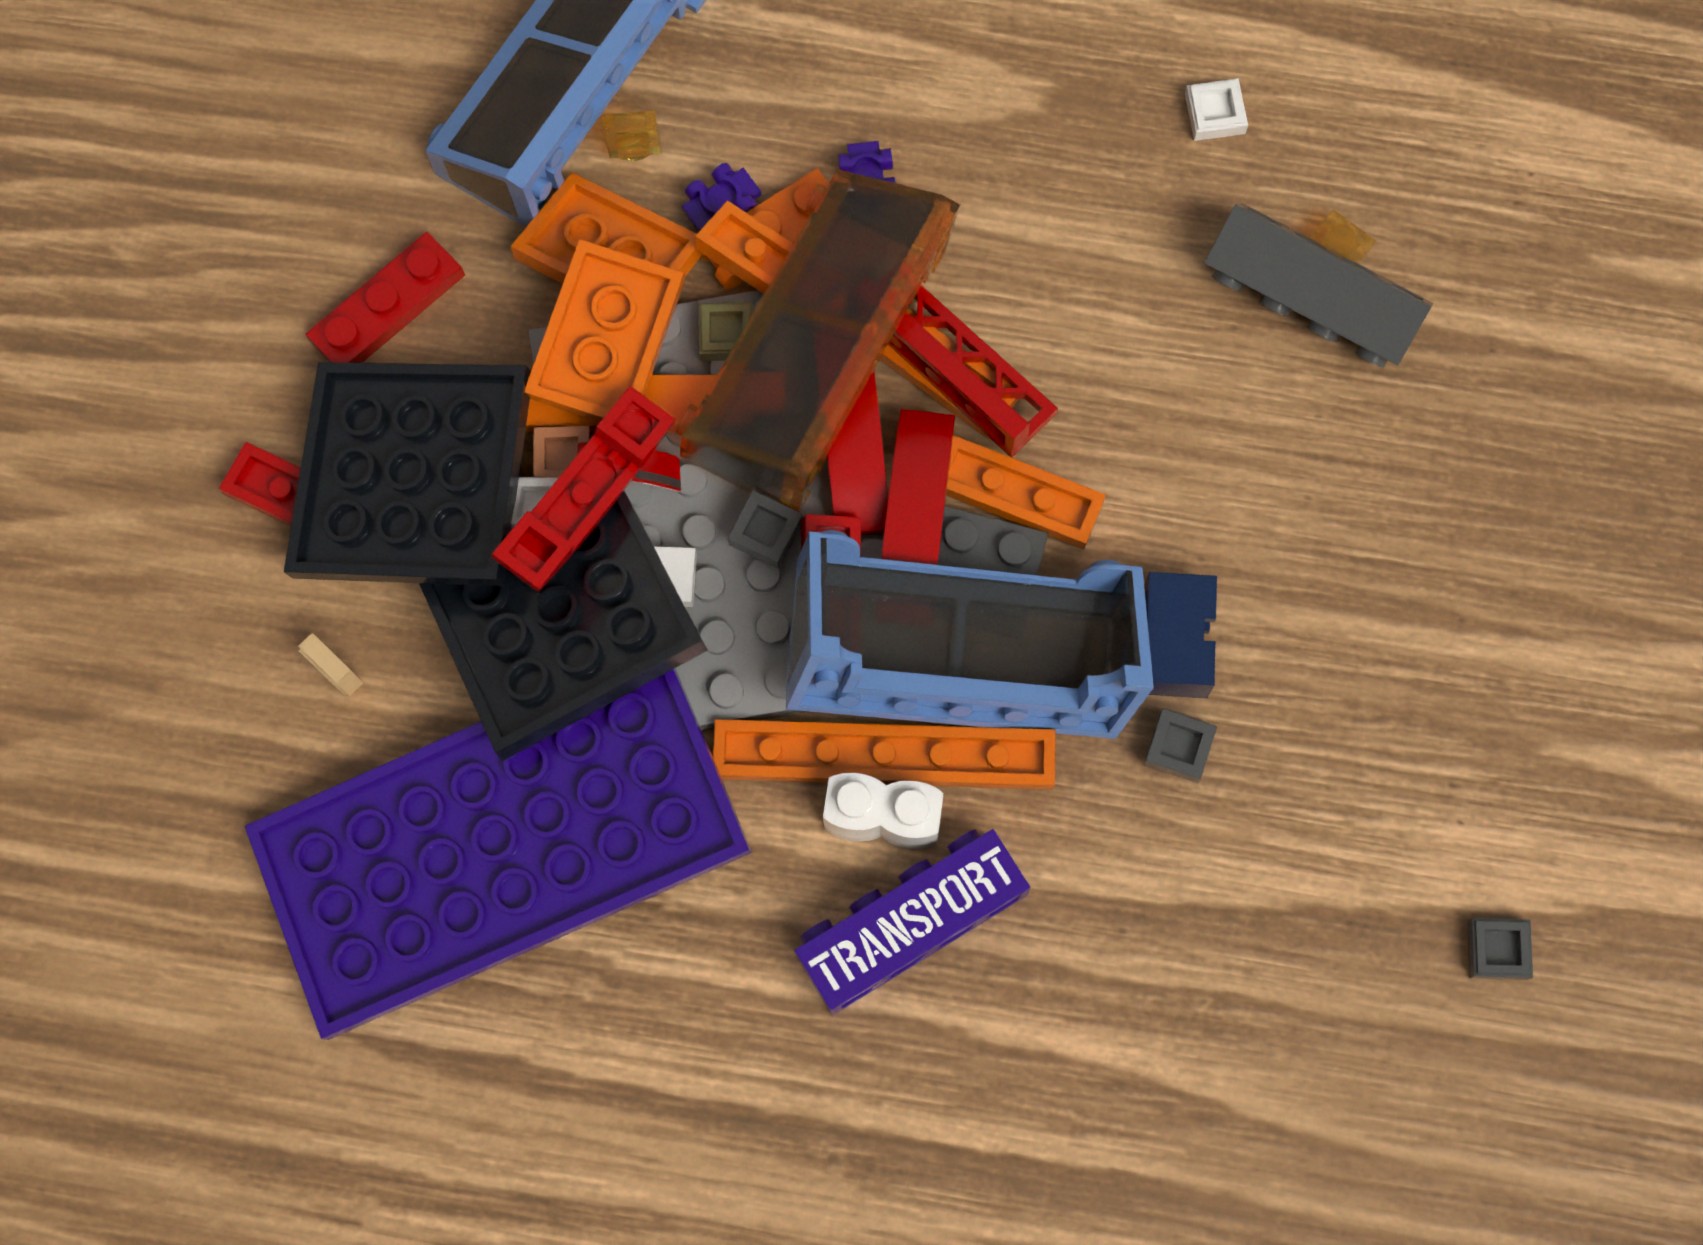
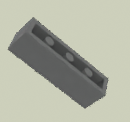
M1242 202L1235 204L1204 262L1215 269L1212 278L1237 291H1240L1245 284L1263 294L1259 301L1262 305L1287 317L1291 310L1296 311L1311 319L1307 328L1314 333L1333 342L1337 341L1339 335L1359 345L1355 351L1358 356L1382 368L1385 367L1388 361L1397 366L1399 365L1433 305L1429 300Z

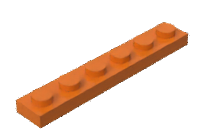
M715 719L713 759L722 780L828 783V778L833 775L860 773L874 777L885 785L898 781H918L932 786L1053 790L1055 786V729Z

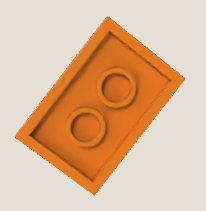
M573 172L510 246L514 260L562 284L579 239L684 272L685 277L703 255L694 248L696 233Z
M579 239L527 381L525 393L532 400L600 422L629 386L645 395L685 282L684 272Z

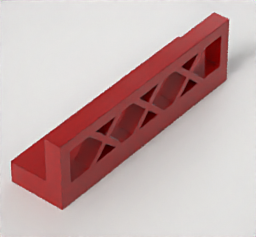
M901 266L879 287L869 279L854 293L855 316L863 323L869 322V327L881 340L895 350L1011 458L1057 414L1058 408ZM900 287L917 301V316L911 317L890 298ZM923 307L932 316H923ZM923 327L947 328L956 336V352H950ZM962 343L972 352H962ZM983 362L995 371V388L988 387L964 363ZM1002 378L1008 384H1010L1012 388H1002ZM1002 398L1025 399L1039 412L1027 422Z

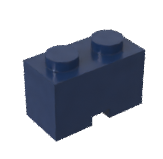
M1149 572L1144 584L1154 685L1149 695L1208 698L1215 686L1216 641H1204V633L1209 634L1210 622H1215L1217 576ZM1135 601L1132 605L1133 623H1137ZM1133 643L1131 665L1141 666L1139 644Z

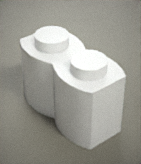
M860 773L833 775L828 778L823 812L824 828L832 835L849 841L862 842L882 837L885 841L901 848H929L937 845L944 793L932 785L918 781H898L885 785L874 777Z

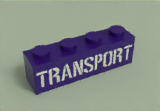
M976 829L967 832L947 846L951 854L933 866H931L928 859L916 863L898 876L902 884L883 896L879 889H875L849 906L853 913L851 916L834 926L829 919L824 920L799 937L803 945L794 950L796 957L832 1016L1028 896L1031 888L994 829H991L982 836H980Z

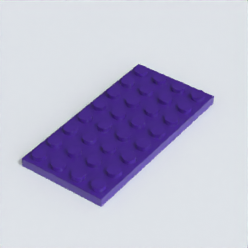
M676 668L504 761L495 753L480 721L245 825L320 1038L324 1040L337 1037L752 853Z

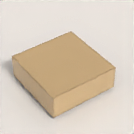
M313 633L298 646L300 648L299 652L344 696L348 695L350 697L363 684Z

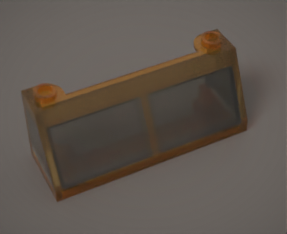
M838 169L827 187L819 183L805 209V213L810 215L701 404L699 407L690 404L684 412L676 429V434L681 436L680 457L749 493L755 491L793 510L801 512L811 494V491L807 489L808 486L812 484L818 471L820 472L823 468L832 444L922 283H926L930 273L934 274L943 258L961 204L942 194Z

